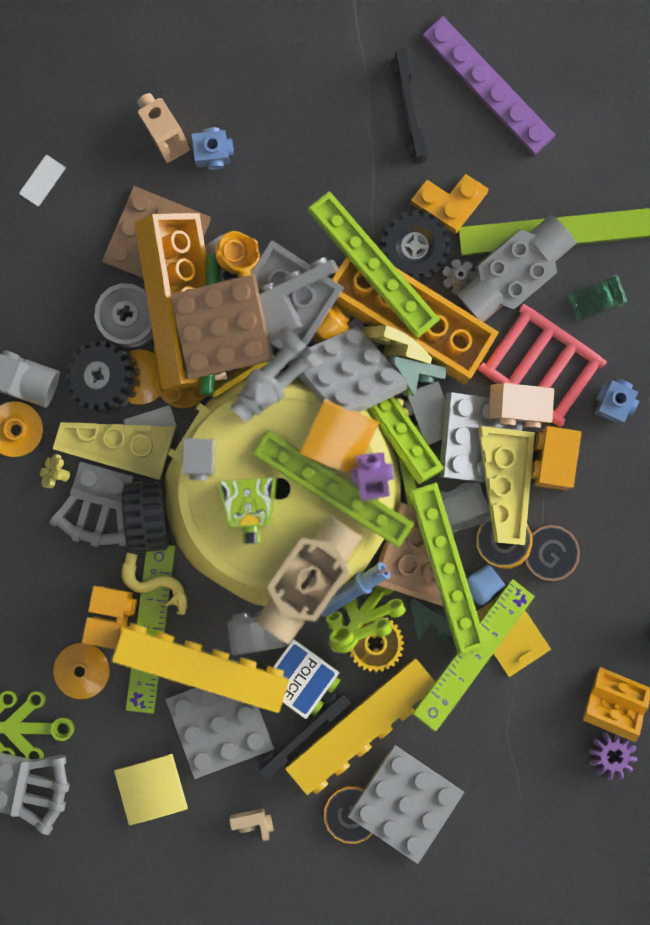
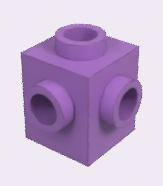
M385 453L356 455L357 467L351 468L353 486L359 485L361 501L391 497L389 481L394 480L392 463H386Z

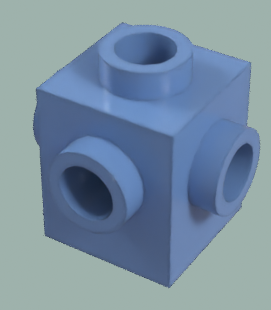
M212 127L204 129L203 133L192 134L194 159L197 168L207 167L209 170L224 168L226 164H230L229 155H234L232 138L227 139L225 130L220 131V128Z
M617 379V381L612 380L607 386L602 385L596 397V400L600 402L594 414L619 425L623 424L628 414L632 416L638 406L639 401L635 399L638 391L632 389L633 385L621 379ZM615 397L619 399L620 404L616 402Z

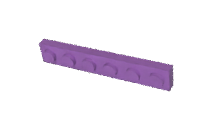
M444 16L423 34V39L534 156L555 137L552 130Z

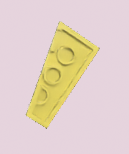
M60 422L53 449L161 480L176 426Z
M479 426L478 432L494 542L525 545L535 432Z

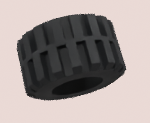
M160 480L125 483L122 490V517L126 543L131 553L167 550L170 531L165 503V489Z

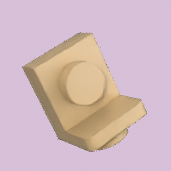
M264 808L232 814L229 819L231 829H239V833L253 831L256 829L255 825H260L263 841L269 840V832L274 831L271 815H265Z

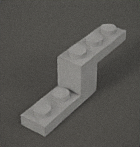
M325 257L311 263V270L303 274L297 270L283 277L285 282L276 287L274 283H270L258 289L270 342L280 338V330L284 326H287L291 331L303 327L288 295L339 271L334 260L326 261Z

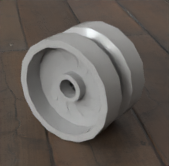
M121 283L108 288L101 294L95 305L94 318L99 331L110 343L118 345L123 349H136L145 346L153 339L147 296L144 289L134 284ZM130 313L133 315L132 318L128 317L126 321H124V316L126 314Z

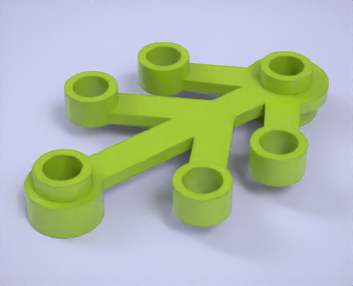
M376 585L359 610L357 598L344 605L342 608L348 612L351 620L348 626H343L345 620L339 611L326 616V622L329 628L333 630L329 641L331 649L337 653H346L353 649L358 640L376 634L378 637L390 634L392 627L389 620L381 617L388 614L393 618L403 615L405 607L402 600L392 599L387 604L376 609L374 608L383 596L391 594L394 590ZM374 621L373 624L360 628L362 625Z
M8 690L0 695V714L5 708L13 707L17 703L18 697L14 691ZM40 691L30 693L27 701L5 722H0V733H4L25 755V758L29 759L32 751H36L39 754V758H44V753L40 748L33 747L22 734H52L54 739L65 741L74 734L75 730L73 722L65 717L59 718L53 723L22 722L34 709L40 708L45 704V695ZM6 694L12 695L13 702L11 704L4 702ZM35 694L41 697L39 705H35L32 702V697ZM62 723L68 726L66 734H62L59 731V725ZM0 742V753L9 751L11 755L16 756L13 748L4 747Z

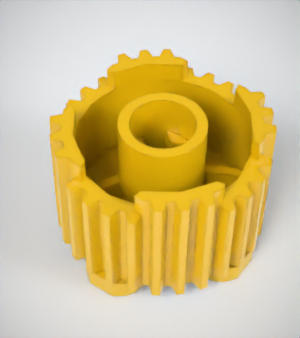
M374 621L364 624L360 628L371 625ZM389 621L392 631L387 636L382 637L380 643L383 646L381 649L375 647L373 650H370L368 648L370 645L367 642L370 637H377L376 634L358 640L353 649L349 651L351 652L350 657H354L353 662H358V667L363 666V670L368 668L370 672L372 669L378 672V670L384 671L385 667L390 669V665H395L394 661H399L398 656H402L400 651L404 649L401 647L404 641H402L403 635L400 634L401 630L397 629L398 625H393L394 621Z

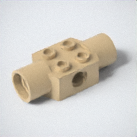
M329 514L312 539L301 538L267 586L272 597L257 617L256 622L271 634L289 644L305 620L316 621L348 576L350 570L346 561L363 537Z

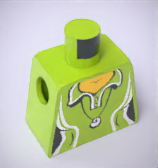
M276 478L219 481L229 528L242 527L243 544L261 543L260 526L272 525Z

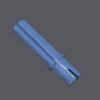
M379 562L365 573L356 574L354 580L336 591L321 613L322 617L330 615L364 593L369 594L373 587L389 579V570L385 573H380L387 567L382 562Z

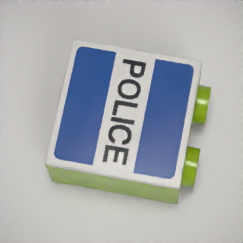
M295 638L274 666V668L283 670V676L289 679L282 702L305 719L310 714L315 716L324 704L320 699L326 691L332 693L340 682V679L337 677L340 673L339 670Z

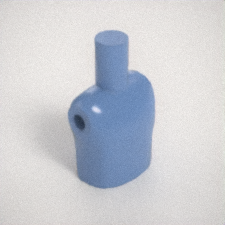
M486 563L478 571L466 577L472 599L478 605L487 603L498 591L506 586L489 563Z

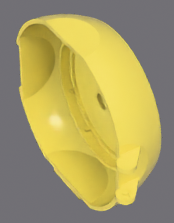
M285 371L278 372L274 378L276 379ZM297 376L283 390L285 396L278 403L262 411L259 416L255 414L248 422H245L230 408L239 399L237 394H241L243 387L248 381V377L217 397H212L206 405L199 403L196 409L200 412L176 450L170 449L168 455L173 457L167 469L164 485L166 511L172 533L191 565L220 586L255 605L266 606L272 597L267 586L301 538L312 539L330 514L363 537L346 561L350 573L338 589L354 580L356 574L363 573L384 538L252 454L267 429L301 451L322 406V403ZM367 409L359 412L375 420ZM378 425L365 454L384 452L386 463H392L394 480L389 481L391 497L378 498L377 500L396 511L398 502H401L399 464L393 446ZM184 438L216 440L215 475H208L207 480H190V474H183ZM321 463L353 484L352 474ZM272 477L287 480L291 486L290 494L284 499H274L272 525L260 526L261 543L243 544L242 527L229 528L219 481Z

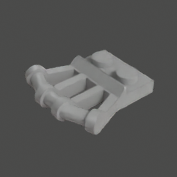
M80 462L73 487L71 488L70 497L52 517L49 524L54 528L58 526L72 537V541H86L91 543L93 547L98 548L100 545L110 544L127 546L122 517V490L124 484L134 482L135 477ZM81 499L84 501L77 525L75 526L64 517L77 500ZM92 503L102 505L95 532L84 530ZM110 509H116L118 533L103 534Z
M0 753V813L10 814L12 817L19 816L34 825L39 832L49 835L53 830V823L61 811L65 810L66 806L64 796L65 792L69 791L70 783L67 782L65 773V755L29 759ZM48 766L53 767L55 779L30 774V770ZM32 784L51 788L54 790L53 798L27 793V785ZM28 803L47 807L49 810L44 818H41L24 807L23 804Z

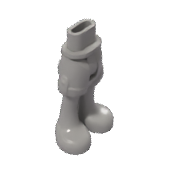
M287 326L280 330L283 346L278 354L261 370L256 368L251 372L241 394H237L239 399L230 407L245 422H248L255 414L259 416L262 411L278 403L285 396L283 390L298 375L308 368L319 367L323 362ZM298 354V358L295 360V362L285 372H283L279 377L275 379V375L286 365V363Z

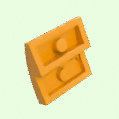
M325 399L300 454L352 474L351 468L357 467L355 456L366 453L380 422L355 410L351 412Z
M599 667L586 704L583 721L636 742L640 736L643 716L649 706L650 687Z

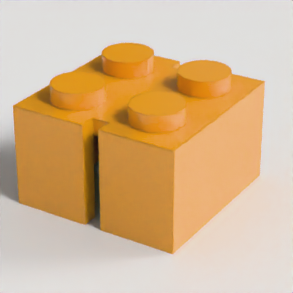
M547 426L538 435H535L533 451L537 452V459L535 462H532L531 479H533V486L563 491L573 488L582 431Z
M93 586L88 612L117 617V620L94 616V618L87 617L82 643L115 649L122 626L129 627L127 626L128 617L134 616L137 599L133 598L134 592L104 586Z

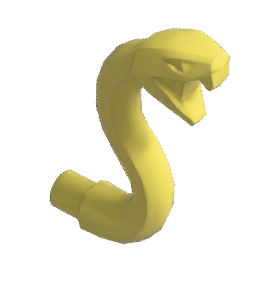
M126 553L125 562L122 564L121 570L124 584L137 593H149L162 586L169 587L173 592V597L165 606L175 605L179 609L176 614L185 615L187 596L184 593L182 584L174 577L167 575L157 576L146 582L137 581L135 576L137 566L135 565L138 555Z

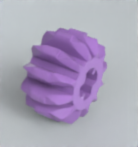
M603 732L602 738L604 742L594 738L593 743L599 747L597 750L593 748L588 750L589 754L597 756L591 759L589 763L592 766L599 765L596 769L598 775H602L606 771V778L608 780H612L614 772L619 779H623L622 769L631 773L633 769L627 765L628 762H637V757L629 755L636 750V746H627L630 740L624 737L620 739V736L614 733L610 739L608 733ZM609 750H612L614 752L618 750V752L615 753L619 756L616 761L612 759L607 761V759L610 758V756L607 755Z

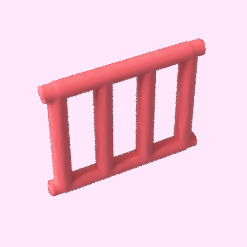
M522 304L519 311L521 313L487 363L483 362L477 370L496 384L509 383L519 385L551 337L553 336L566 345L538 387L550 388L575 352L589 362L555 411L553 410L552 423L561 428L566 420L563 417L598 367L601 369L607 361L534 309ZM531 321L543 329V331L508 379L495 369L527 323Z

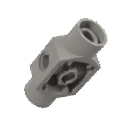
M550 214L530 232L522 229L517 230L475 266L477 277L456 295L469 312L482 322H485L502 306L515 309L557 273L555 262L576 245V242L563 224L554 215Z
M4 350L0 354V393L46 408L56 391L60 372L36 362L25 360L15 353Z

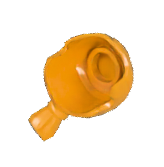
M231 231L223 235L215 247L216 260L221 268L229 273L238 275L239 278L251 275V270L256 266L261 257L257 241L237 231Z

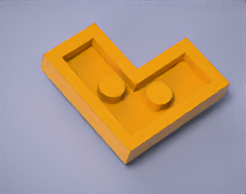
M467 174L463 176L450 194L426 180L411 199V205L422 213L424 211L430 213V217L433 219L437 217L440 220L439 224L444 225L445 228L456 234L487 195L488 188Z

